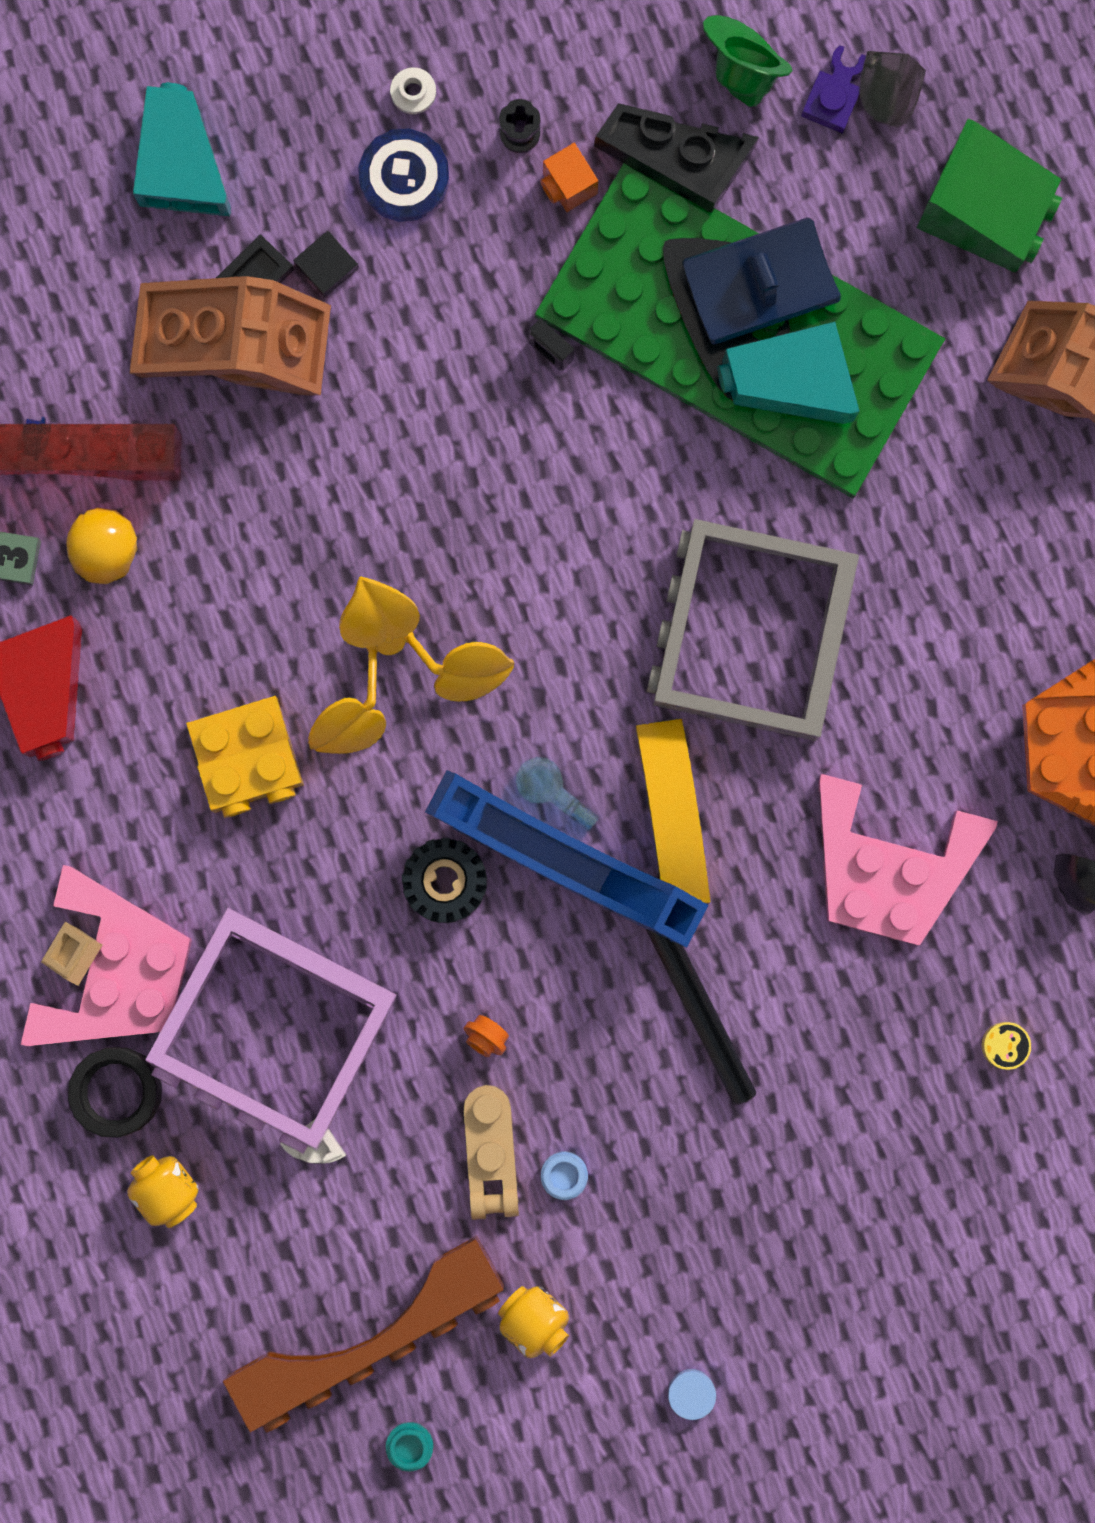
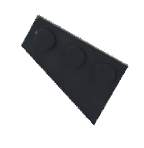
M618 103L597 133L594 147L712 213L752 154L759 137L743 133L742 138L718 133L719 127L702 123L701 128L675 122L670 115Z

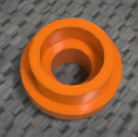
M478 1015L474 1022L468 1021L463 1029L469 1036L466 1043L477 1053L490 1057L492 1053L501 1056L505 1052L506 1046L504 1043L509 1038V1035L493 1020L483 1015Z

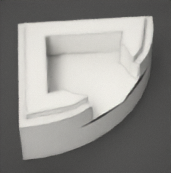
M315 1120L307 1124L305 1127L311 1129ZM329 1129L317 1151L307 1147L303 1154L280 1143L283 1149L291 1156L308 1163H331L346 1156V1153Z

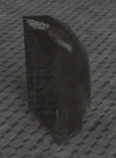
M867 51L860 78L859 92L864 110L881 124L897 128L906 124L916 108L926 70L909 54Z

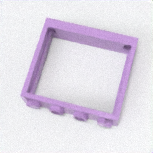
M227 908L149 1052L146 1061L155 1067L151 1075L162 1080L164 1083L177 1088L181 1080L197 1089L193 1096L197 1100L217 1110L220 1109L222 1103L239 1110L240 1112L236 1117L238 1121L259 1132L262 1131L265 1124L282 1133L278 1140L279 1142L303 1154L307 1147L317 1151L396 1000V994ZM231 936L373 1009L311 1129L167 1055Z

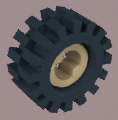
M450 838L426 841L424 845L418 846L413 851V854L404 865L402 883L405 898L415 912L430 921L453 923L465 919L479 907L486 893L487 875L483 862L473 848H470L462 841ZM439 868H451L458 876V879L452 883L454 891L449 894H439L432 887L431 882L437 879L435 871Z

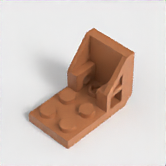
M249 276L140 283L130 374L141 378L213 375L239 385L298 395H321L331 305L274 280Z
M1027 301L987 381L1008 394L1060 415L1089 418L1095 423V306L1090 303Z

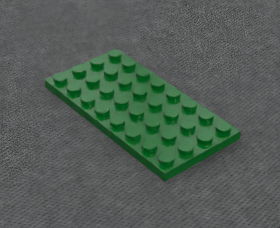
M623 163L537 309L535 318H541L553 329L854 499L946 338L832 275L839 289L841 300L838 303L788 319L790 325L789 333L832 322L836 323L860 411L855 420L842 424L734 405L733 401L727 398L717 387L692 342L669 283L664 264L663 247L665 241L669 239L701 238L733 243L759 233L717 209H714L712 213ZM785 321L751 333L758 340L775 337L779 325L781 327Z

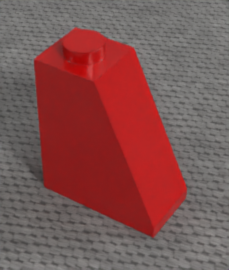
M72 615L0 642V697L21 754L28 757L36 756L38 761L51 759L64 753L63 745L74 741L82 629L79 621Z

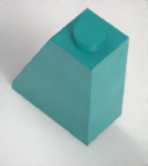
M170 82L162 83L160 87L147 86L133 195L139 207L230 217V202L193 91H188L187 87L181 84Z
M835 322L726 349L722 359L723 364L717 366L721 388L724 393L731 392L734 405L842 424L853 422L860 412Z

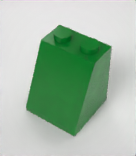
M968 118L916 228L1016 273L1024 261L1032 264L1044 238L1036 234L1043 220L1051 223L1061 203L1062 197L1055 194L1061 178L979 123Z

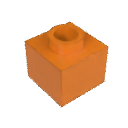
M575 142L543 161L544 178L540 179L541 186L553 204L560 201L566 213L598 194L599 180Z

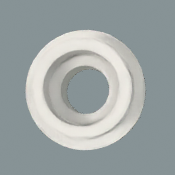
M407 68L400 71L392 80L390 87L391 98L395 106L402 112L419 114L428 110L434 103L436 85L431 75L420 68ZM411 83H416L422 88L420 93L414 96L408 95L404 90Z

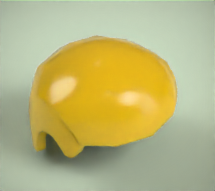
M99 507L80 514L73 522L66 541L67 555L74 572L88 582L109 584L124 577L129 572L130 565L137 552V537L131 521L116 510Z

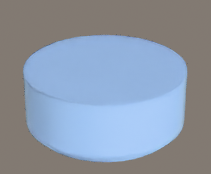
M562 1151L552 1154L546 1159L541 1169L542 1185L546 1192L556 1199L569 1200L577 1197L585 1189L588 1181V1171L585 1163L579 1156L571 1152Z
M687 1369L676 1374L671 1380L668 1387V1399L672 1409L680 1417L688 1420H697L705 1417L713 1409L716 1402V1390L713 1382L705 1373L696 1369Z

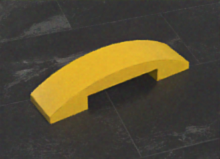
M682 719L636 725L658 862L659 879L680 888L704 903H711L698 806Z

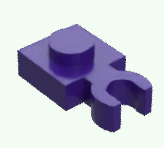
M839 45L834 50L830 62L833 74L830 75L819 71L801 117L843 134L862 87L850 82L862 75L867 62V56L861 54L854 67H846L841 62L845 47Z

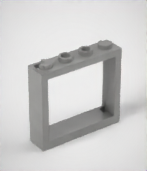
M694 519L691 532L685 530L681 532L676 557L684 558V565L681 576L672 575L666 602L675 604L672 620H662L656 647L665 649L661 667L652 665L647 692L655 694L653 706L817 741L822 733L859 555ZM704 539L834 568L802 718L672 690Z

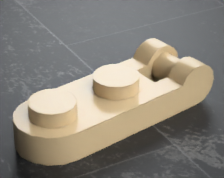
M479 1086L469 1093L464 1103L472 1220L486 1219V1214L504 1213L505 1217L519 1216L509 1098L503 1090L496 1086ZM502 1180L503 1194L485 1195L484 1181Z

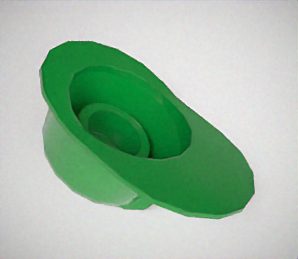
M720 15L708 16L703 21L704 33L718 49L715 68L717 81L748 107H756L761 102L763 96H766L772 90L779 77L789 76L792 73L791 65L780 57L756 31L740 21Z

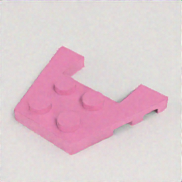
M821 774L818 780L821 807L820 819L823 837L827 921L909 944L921 945L995 831L998 821L957 810L954 812L943 857L852 833L850 830L862 785Z
M63 865L53 906L100 916L101 920L96 941L101 943L102 947L89 967L79 1012L30 1003L21 1045L34 1046L161 1032L179 999L192 939L75 868Z

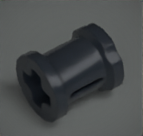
M524 99L512 100L507 106L502 108L499 123L500 138L503 145L516 153H525L533 149L540 138L541 120L539 111L530 101ZM516 121H525L524 132H515Z

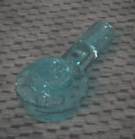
M535 757L527 760L520 766L516 774V786L524 799L538 804L548 801L552 802L586 831H589L599 819V816L563 788L560 769L553 761L547 758Z

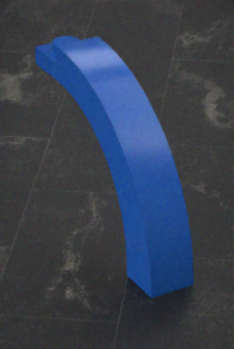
M446 770L425 810V813L511 861L686 948L709 906L680 888L629 866L553 828L451 771Z

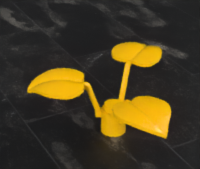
M360 576L353 596L341 615L339 630L343 640L348 644L359 648H367V698L363 704L354 698H344L328 706L318 716L310 730L308 737L310 749L321 753L347 754L369 748L381 738L385 732L386 719L381 711L372 709L376 704L378 652L383 655H394L404 648L405 642L409 643L430 671L439 675L434 683L437 695L444 699L458 702L475 700L496 689L512 672L515 664L514 660L507 657L501 649L494 645L483 642H470L451 650L445 656L443 665L437 664L414 636L413 631L417 627L420 618L416 604L400 591L381 582Z

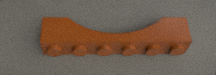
M476 1235L435 1258L426 1282L410 1306L392 1324L372 1338L350 1348L321 1355H288L269 1351L228 1374L223 1383L249 1432L251 1433L262 1426L265 1433H268L289 1421L291 1417L288 1411L300 1404L305 1403L307 1409H310L333 1395L330 1390L332 1386L345 1379L350 1386L365 1379L375 1372L372 1364L380 1359L389 1356L391 1362H394L417 1348L413 1341L428 1332L431 1333L433 1338H437L458 1325L455 1317L472 1308L474 1314L477 1315L500 1302L497 1294L504 1290V1284Z

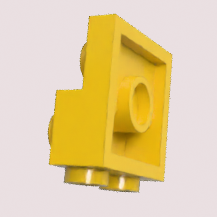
M276 695L186 723L199 764L197 767L212 812L222 811L224 818L236 816L251 810L249 802L267 797L269 804L285 801L296 796L294 788L304 786Z

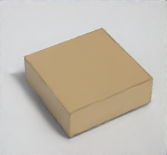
M65 922L41 963L67 981L79 986L101 949L102 944L77 927Z

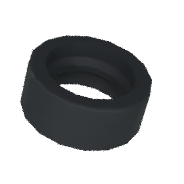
M109 1047L89 1054L76 1066L68 1085V1102L74 1118L85 1130L100 1137L120 1138L141 1130L154 1118L161 1103L162 1083L160 1079L151 1075L155 1067L147 1063L145 1055L130 1048ZM110 1064H122L131 1068L139 1076L143 1086V1096L138 1109L131 1116L121 1120H108L99 1116L92 1109L88 1100V1085L92 1076L100 1068Z

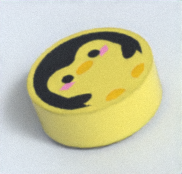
M1000 1022L994 1024L985 1032L982 1038L981 1045L985 1059L991 1065L1000 1069L1010 1070L1020 1067L1027 1061L1031 1052V1040L1028 1033L1015 1023Z

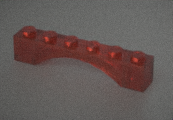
M0 424V475L66 474L131 481H181L182 435L175 424Z

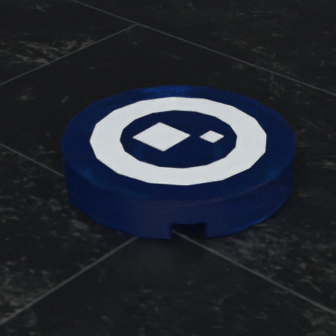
M410 128L393 129L377 136L364 150L358 166L360 190L364 198H366L365 200L379 215L397 222L416 221L427 216L426 213L431 212L435 207L437 208L444 200L449 186L448 160L440 145L427 134Z

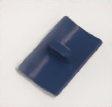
M809 217L686 258L682 262L695 306L712 344L733 339L838 303L841 300L839 289L822 250L814 221Z

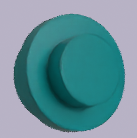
M404 1422L397 1425L389 1433L386 1441V1454L389 1461L402 1471L411 1472L421 1469L429 1462L434 1447L432 1436L419 1423Z

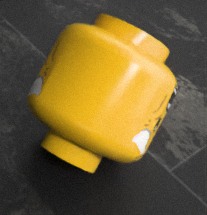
M151 1155L132 1169L130 1174L134 1177V1180L128 1187L127 1195L151 1226L165 1224L167 1228H171L187 1218L197 1207L195 1198L199 1190L198 1185L175 1157L168 1156L157 1160Z
M521 1286L506 1300L498 1312V1315L502 1318L499 1325L500 1333L526 1358H535L543 1352L551 1357L563 1346L569 1337L564 1331L569 1320L568 1311L540 1286L532 1287L528 1290Z

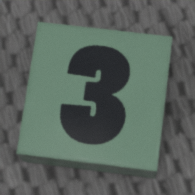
M0 532V580L33 586L41 545L39 538Z

